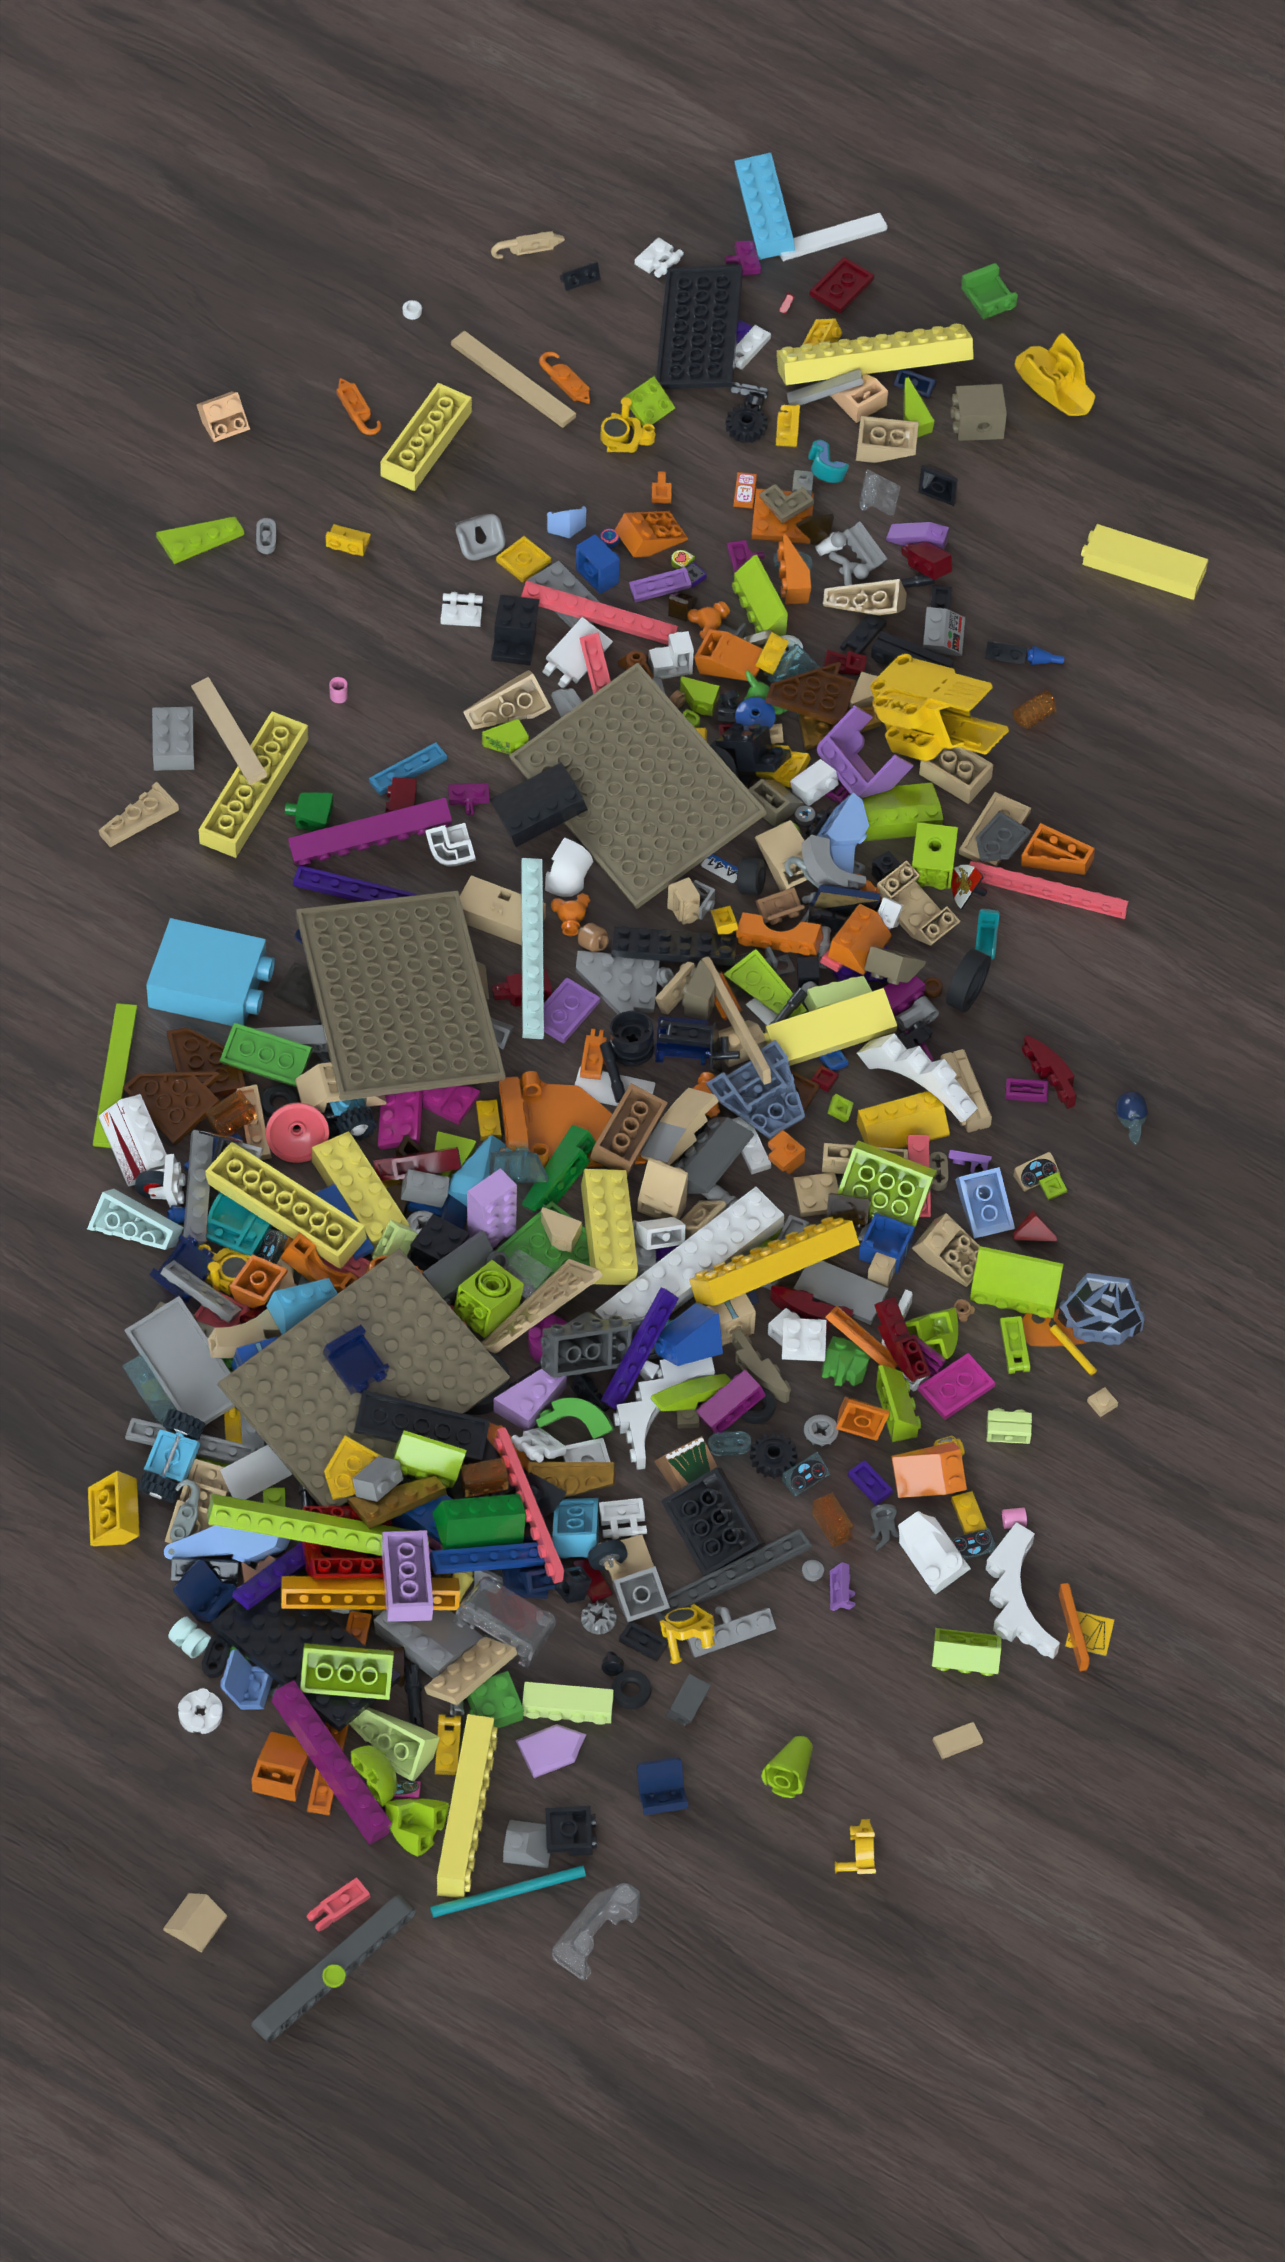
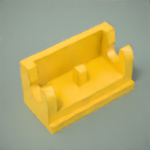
M782 405L780 410L789 412H778L776 446L797 447L800 405Z

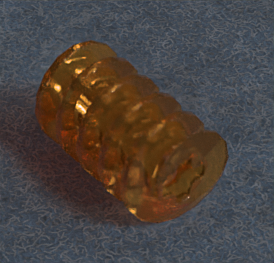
M1044 690L1036 695V697L1031 698L1030 701H1026L1018 708H1015L1012 711L1013 718L1018 725L1031 729L1032 725L1038 724V721L1042 722L1044 717L1048 718L1050 713H1056L1055 700L1048 690Z

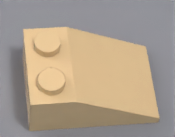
M861 416L856 461L877 463L915 455L919 422Z

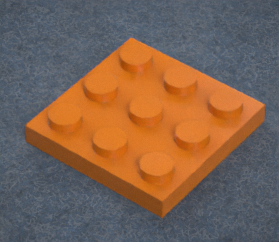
M756 488L751 539L782 541L783 534H786L793 543L810 544V539L797 528L796 523L812 516L813 505L782 524L760 498V493L766 489ZM782 491L786 496L792 494V491Z

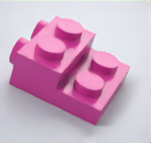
M470 1085L424 1090L422 1096L423 1108L460 1125L479 1098L480 1090Z

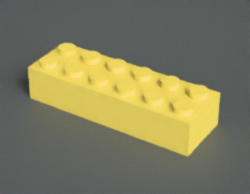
M437 383L381 460V477L415 491L471 414L472 397Z
M349 1131L312 1147V1163L328 1187L335 1184L356 1220L365 1226L366 1236L373 1245L374 1252L390 1220L410 1227Z
M584 1169L581 1192L590 1267L598 1269L603 1275L593 1284L629 1285L636 1279L638 1264L626 1170Z

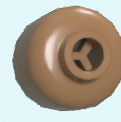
M588 923L580 928L578 931V943L581 947L591 952H599L606 948L609 940L605 929L594 923Z

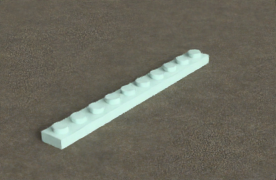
M522 858V1038L543 1039L542 859Z

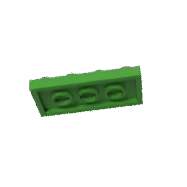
M234 1023L220 1062L297 1087L295 1080L304 1074L313 1049L294 1041Z

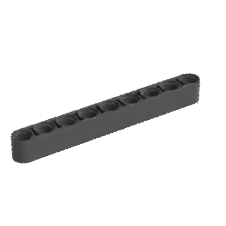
M401 1895L392 1898L258 2015L251 2027L267 2043L272 2042L333 1989L323 1981L322 1975L326 1967L329 1965H339L344 1969L345 1975L348 1976L414 1917L416 1909Z

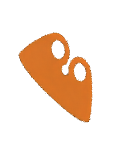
M1057 1309L1053 1317L1054 1322H1056V1325L1074 1345L1088 1343L1082 1339H1076L1073 1335V1328H1067L1059 1321V1309ZM1026 1313L1024 1315L1022 1323L1025 1340L1028 1345L1064 1346L1050 1331L1049 1322L1051 1318H1045L1043 1323H1035L1032 1320L1033 1314Z

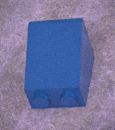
M700 1303L693 1304L662 1329L655 1343L657 1355L676 1366H681L723 1354L719 1313Z

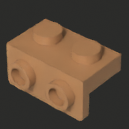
M794 887L755 901L759 913L763 917L764 924L769 922L771 925L778 924L786 916H789L790 919L801 915L800 912L805 909L804 904H800Z

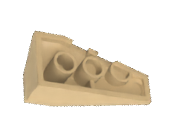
M900 579L825 588L823 605L824 607L874 615L893 614L905 609L907 593Z
M528 670L464 710L463 713L473 730L510 722L518 718L519 720L535 718L551 709V706L534 674Z

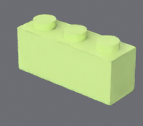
M864 976L852 977L848 980L807 989L808 996L805 998L804 1003L810 1012L872 992Z

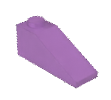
M932 522L892 524L886 541L903 546L909 543L917 545L921 542H929L945 550L948 542L949 527Z

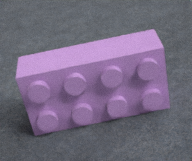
M501 1168L467 1191V1232H469V1238L483 1230L492 1248H495L505 1237L512 1236L516 1231L517 1185Z
M427 1531L383 1532L381 1547L387 1622L432 1620L433 1596Z

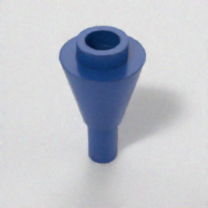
M1032 646V649H1028L1027 661H1030V665L1051 662L1063 664L1064 656L1052 655L1050 652Z
M171 1205L170 1210H167V1218L178 1225L184 1223L185 1207Z

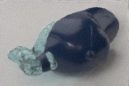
M1130 1091L1118 1098L1116 1113L1121 1124L1130 1129L1129 1137L1132 1143L1137 1145L1141 1137V1126L1147 1119L1148 1109L1144 1097L1137 1092Z

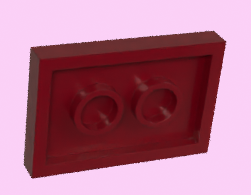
M843 257L810 290V296L836 312L841 313L874 280V274Z

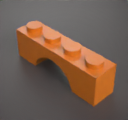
M742 913L738 930H736L738 944L763 949L770 946L773 950L799 953L805 956H817L823 940L821 924L800 922L791 930L779 932L769 929L764 924L762 915Z
M300 1232L280 1257L310 1282L329 1278L337 1293H340L359 1279L351 1272L340 1273L326 1266L317 1254L316 1245Z

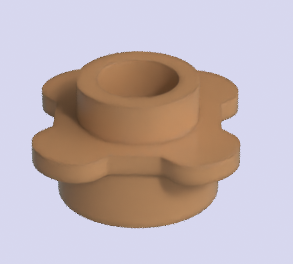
M963 1299L957 1300L954 1307H951L956 1308L957 1318H959L960 1322H966L968 1316L975 1312V1308Z

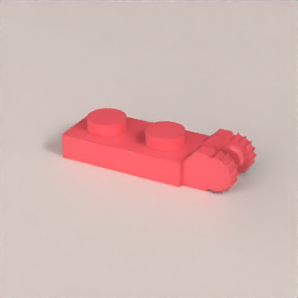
M356 1877L321 1901L320 1905L308 1913L307 1918L309 1921H313L320 1917L323 1912L327 1914L326 1917L315 1925L317 1931L320 1932L329 1927L332 1922H336L368 1900L370 1893Z

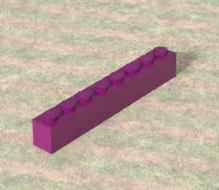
M442 798L288 838V844L294 865L307 866L313 860L319 859V862L331 859L330 856L338 854L339 857L346 856L352 850H368L371 845L378 844V846H384L395 839L404 841L414 834L423 836L426 835V830L445 825L448 828L449 825H452V819L447 800Z
M293 1680L275 1690L272 1703L367 1843L371 1845L387 1836L392 1826L391 1821L296 1682Z

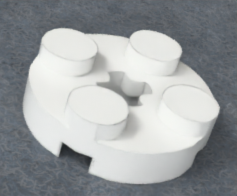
M205 1688L187 1694L178 1705L179 1721L189 1732L194 1733L193 1731L201 1732V1734L212 1732L221 1723L223 1715L222 1703L215 1694ZM199 1708L205 1709V1715L203 1716L201 1714L196 1715L195 1713Z

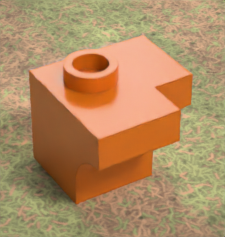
M784 1130L768 1142V1147L772 1150L768 1155V1159L781 1171H786L790 1175L804 1163L806 1149Z

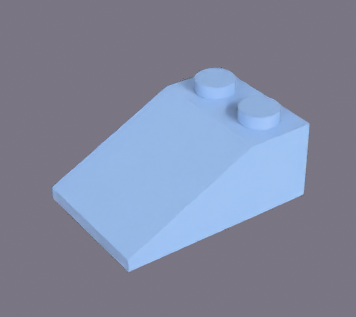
M1000 1167L955 1179L960 1200L974 1239L1015 1229Z

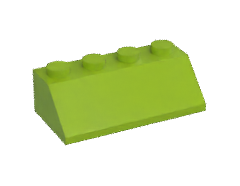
M754 555L734 573L733 591L735 594L738 593L742 608L746 609L749 622L755 626V633L770 630L774 631L778 636L786 635L788 613L758 556Z
M305 1643L300 1690L304 1693L390 1700L394 1651Z

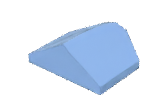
M585 506L582 509H573L553 514L552 512L547 513L548 533L571 538L586 527Z

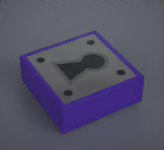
M694 562L686 567L692 584L691 588L707 578V574Z

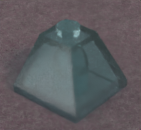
M795 644L781 657L773 675L769 674L767 679L774 683L821 667L798 644Z

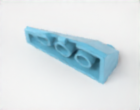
M490 1135L476 1152L464 1162L462 1168L452 1175L448 1194L467 1206V1191L500 1168L504 1169L507 1154L506 1144L495 1136Z

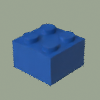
M594 534L576 545V571L599 594L604 593L619 583L620 558L616 552H612L603 539L600 540Z

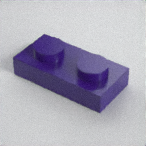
M865 1460L848 1472V1477L876 1506L893 1494V1489Z

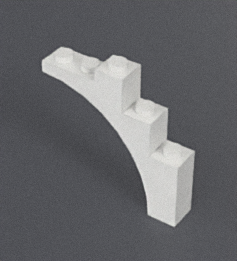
M895 1033L872 1039L857 1052L869 1069L891 1070L914 1080L926 1088L960 1122L966 1121L978 1109L954 1078L957 1074L945 1059L932 1062L920 1046L906 1049Z
M712 1357L681 1366H676L665 1359L660 1360L657 1380L638 1382V1391H635L636 1402L617 1404V1411L613 1413L614 1425L619 1426L620 1434L626 1433L627 1443H631L632 1449L629 1450L631 1462H635L637 1470L645 1469V1440L652 1422L661 1411L650 1399L651 1395L688 1380L714 1375L715 1370Z
M1016 1522L987 1559L986 1570L992 1577L999 1578L991 1589L989 1600L997 1608L1003 1609L995 1619L993 1631L1002 1639H1007L1010 1642L1017 1636L1023 1643L1035 1647L1040 1654L1054 1659L1058 1653L1060 1642L1049 1635L1034 1619L1026 1605L1021 1588V1567L1026 1554L1033 1545L1035 1533Z

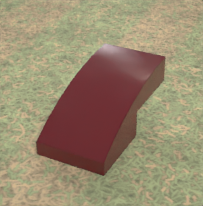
M827 650L823 667L840 662L841 665L838 673L859 675L865 671L867 656L851 651L844 655Z

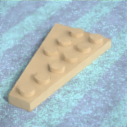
M568 1259L481 1344L487 1351L495 1354L500 1352L509 1343L603 1277L602 1273L598 1269Z

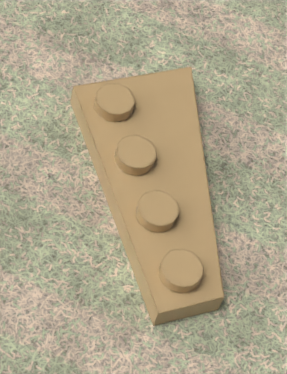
M156 782L148 793L144 792L139 796V800L135 804H129L123 814L116 815L99 829V834L112 847L179 811L178 804Z

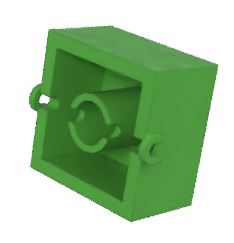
M508 1671L490 1677L466 1697L471 1708L470 1715L474 1713L476 1716L494 1718V1727L501 1728L523 1720L524 1709Z

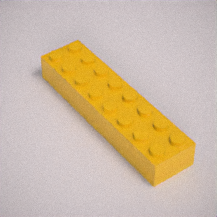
M828 1217L821 1220L822 1223L819 1225L812 1224L804 1227V1231L800 1233L792 1232L787 1234L786 1239L770 1241L767 1243V1247L751 1249L748 1255H737L731 1258L732 1261L729 1263H718L710 1271L702 1270L695 1273L696 1277L689 1279L696 1303L713 1306L719 1305L860 1245L853 1222L843 1218L834 1219L833 1217Z

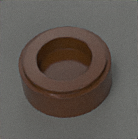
M929 977L923 981L925 983L924 994L926 997L936 998L941 995L943 989L941 980Z

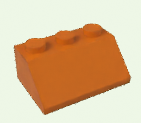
M859 904L833 938L828 957L864 975L866 973L864 968L870 947L884 948L891 939L892 934L878 912Z

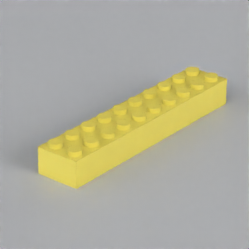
M952 324L951 327L935 326L929 330L915 329L913 332L908 333L898 331L893 335L878 334L876 337L871 338L862 336L858 337L857 340L841 339L835 343L821 342L820 345L813 346L811 344H804L798 348L784 347L782 350H777L778 373L785 385L827 380L860 369L863 375L972 360L973 339L964 325Z

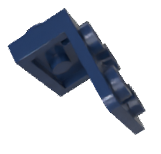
M197 1560L173 1587L174 1593L196 1620L208 1622L215 1620L220 1615V1611L233 1601V1591L237 1589L234 1584L222 1583L203 1560Z
M680 1757L642 1762L637 1765L639 1800L644 1815L688 1809Z

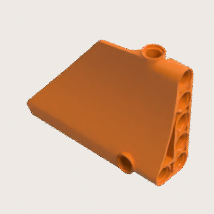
M534 1071L523 1073L521 1079L515 1076L505 1077V1080L499 1081L508 1168L531 1167L533 1170L543 1171L572 1125L588 1130L597 1142L612 1116L611 1112L577 1085L546 1084L540 1080L538 1073ZM592 1151L586 1155L591 1161L587 1167L604 1166L590 1159ZM640 1154L635 1164H645L648 1160L643 1159Z

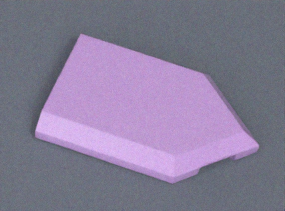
M555 1724L517 1739L516 1743L533 1778H537L575 1763L586 1734Z

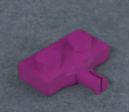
M754 241L735 242L736 255L725 256V264L736 263L737 265H742L743 275L760 274L761 266Z
M746 540L727 543V551L734 573L754 555H757L759 559H765L764 551L752 553L748 548Z
M488 783L448 784L449 805L466 806L467 815H469V809L471 815L474 814V805L490 803Z

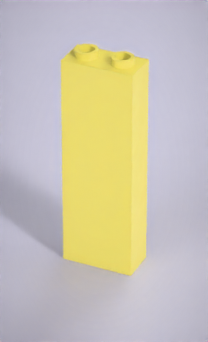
M1099 524L1096 525L1094 531H1090L1087 540L1089 543L1084 545L1081 556L1084 557L1083 565L1192 600L1196 597L1208 565V559Z
M882 988L767 1025L763 1035L766 1045L774 1040L777 1041L787 1055L789 1066L894 1033L897 1031V1023L885 990Z

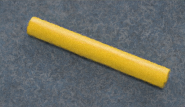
M1056 1324L1053 1325L1050 1331L1090 1375L1095 1374L1097 1369Z

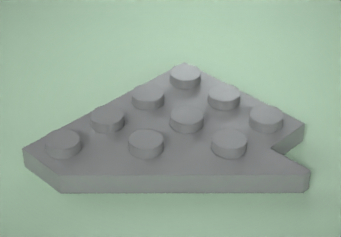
M578 951L576 973L617 1014L630 1010L654 1013L657 990L656 974L660 961L611 957L612 953Z

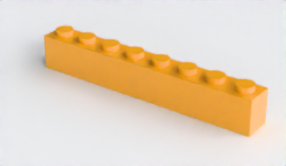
M282 1576L281 1608L386 1610L384 1578ZM431 1578L433 1610H459V1578Z

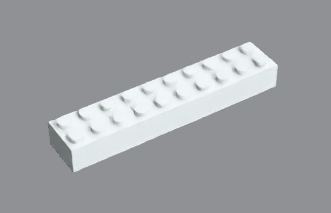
M757 1187L753 1188L596 1309L595 1316L601 1320L609 1319L610 1316H620L624 1320L645 1317L661 1287L679 1297L671 1312L672 1314L694 1297L689 1279L696 1277L695 1273L702 1270L710 1271L718 1263H729L732 1261L731 1258L737 1255H748L751 1249L757 1248L784 1227V1214Z

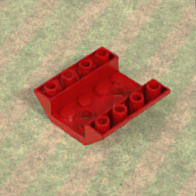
M303 1506L302 1508L304 1511L362 1521L350 1506ZM390 1519L381 1523V1525L391 1526L392 1521ZM302 1541L307 1575L312 1578H384L383 1560L380 1555L369 1557L364 1552ZM327 1552L330 1553L332 1556L325 1557L322 1553Z

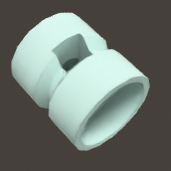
M183 1617L172 1627L168 1638L178 1647L182 1646V1650L189 1657L196 1658L207 1648L211 1637L201 1628L196 1629L197 1625L190 1618Z

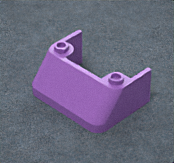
M854 705L818 744L817 752L825 763L836 770L838 779L849 793H855L862 799L891 790L913 765L894 755L876 775L870 770L857 753L863 748L865 743L864 736L860 731L873 716Z

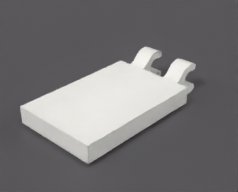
M581 617L547 655L546 660L549 662L542 672L549 677L558 668L564 673L560 679L561 681L558 683L560 687H566L571 680L577 684L587 673L579 638L598 632L604 652L611 646L613 641L585 618Z

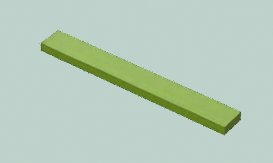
M116 1003L93 1139V1146L111 1148L99 1120V1115L123 1098V1087L125 1086L137 1005Z

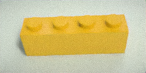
M929 1091L858 1110L857 1126L866 1144L874 1147L907 1148L908 1135H929V1141L950 1136L944 1104Z

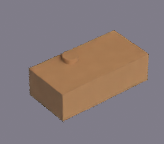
M630 1083L594 1145L590 1159L611 1170H626L628 1177L650 1135L663 1116L668 1102Z

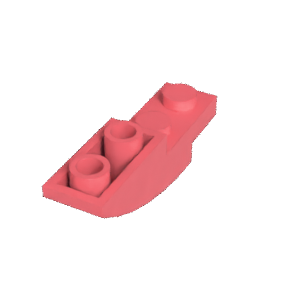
M908 1135V1160L929 1167V1135ZM930 1192L920 1217H931Z

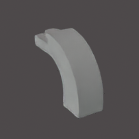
M811 835L802 843L804 864L810 876L818 885L860 890L866 885V876L845 872L835 865L830 855V839Z

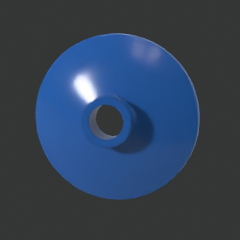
M748 698L742 701L736 709V723H741L745 726L760 724L761 726H769L770 730L775 722L774 708L771 704L765 703L763 698ZM758 711L759 714L757 716H754L752 712Z

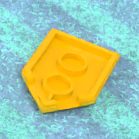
M345 1435L324 1470L332 1499L356 1495L352 1478L381 1455Z

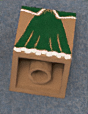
M702 1436L654 1461L674 1492L714 1468H718Z

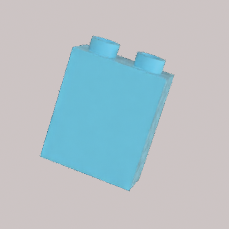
M170 918L146 984L148 1007L233 1026L234 1023L245 1026L249 1014L258 1015L261 1010L263 991L258 990L260 981L270 982L274 971L275 958L266 955V939Z

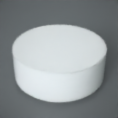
M411 300L404 303L403 315L406 318L417 319L421 316L422 306L419 302Z

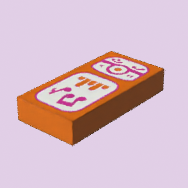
M737 472L733 507L753 509L757 474Z

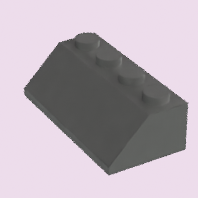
M715 1117L711 1119L706 1129L696 1137L697 1141L684 1152L681 1160L673 1166L674 1168H681L688 1173L687 1194L708 1193L752 1139L754 1133L728 1117Z
M483 1230L423 1272L422 1275L449 1306L456 1300L459 1285L485 1266L488 1255L494 1251L486 1233Z

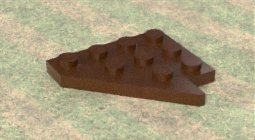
M833 663L771 683L765 703L836 726L846 714L856 680L837 675L841 663Z
M188 1027L167 1031V1038L176 1072H218L222 1077L209 1088L216 1097L237 1093L238 1088L246 1087L242 1074L249 1072L220 1062L225 1046Z
M218 1072L138 1073L123 1089L131 1097L141 1094L152 1121L176 1146L221 1103L209 1088L222 1076Z

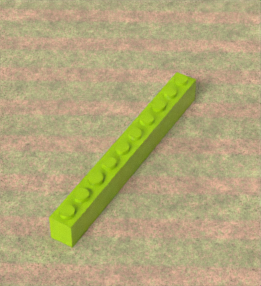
M217 1494L211 1495L207 1511L208 1524L380 1556H382L383 1532L414 1531L381 1524L369 1529L363 1521Z

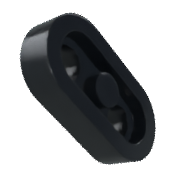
M221 1635L213 1636L209 1640L202 1660V1671L210 1678L219 1677L223 1673L230 1654L231 1645ZM222 1647L223 1650L218 1651L216 1648ZM211 1666L217 1667L215 1670L210 1669Z

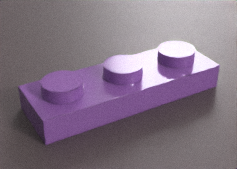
M686 567L629 582L635 603L689 589L692 585Z

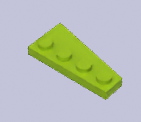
M236 517L156 532L157 539L174 564L244 535V529Z
M757 949L724 973L726 978L777 1015L793 995L792 991ZM801 1003L789 1018L807 1013L808 1011Z

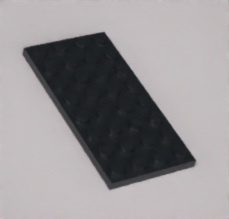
M742 265L667 268L656 379L663 389L733 387L743 278Z
M281 1586L249 1610L237 1601L211 1622V1628L282 1686L294 1680L300 1688L305 1643L369 1649L320 1609L281 1608ZM393 1668L391 1688L400 1681L401 1676ZM303 1692L318 1716L338 1732L378 1700L374 1698Z

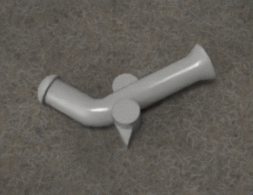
M831 552L829 560L843 565L839 572L844 574V585H852L851 573L854 572L855 566L859 563H850L847 558Z

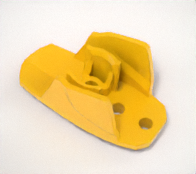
M1064 333L1057 337L1049 351L1041 346H1033L1016 357L1014 367L1017 372L1041 397L1069 416H1082L1089 413L1094 404L1095 394L1086 385L1084 362L1081 359L1080 352Z

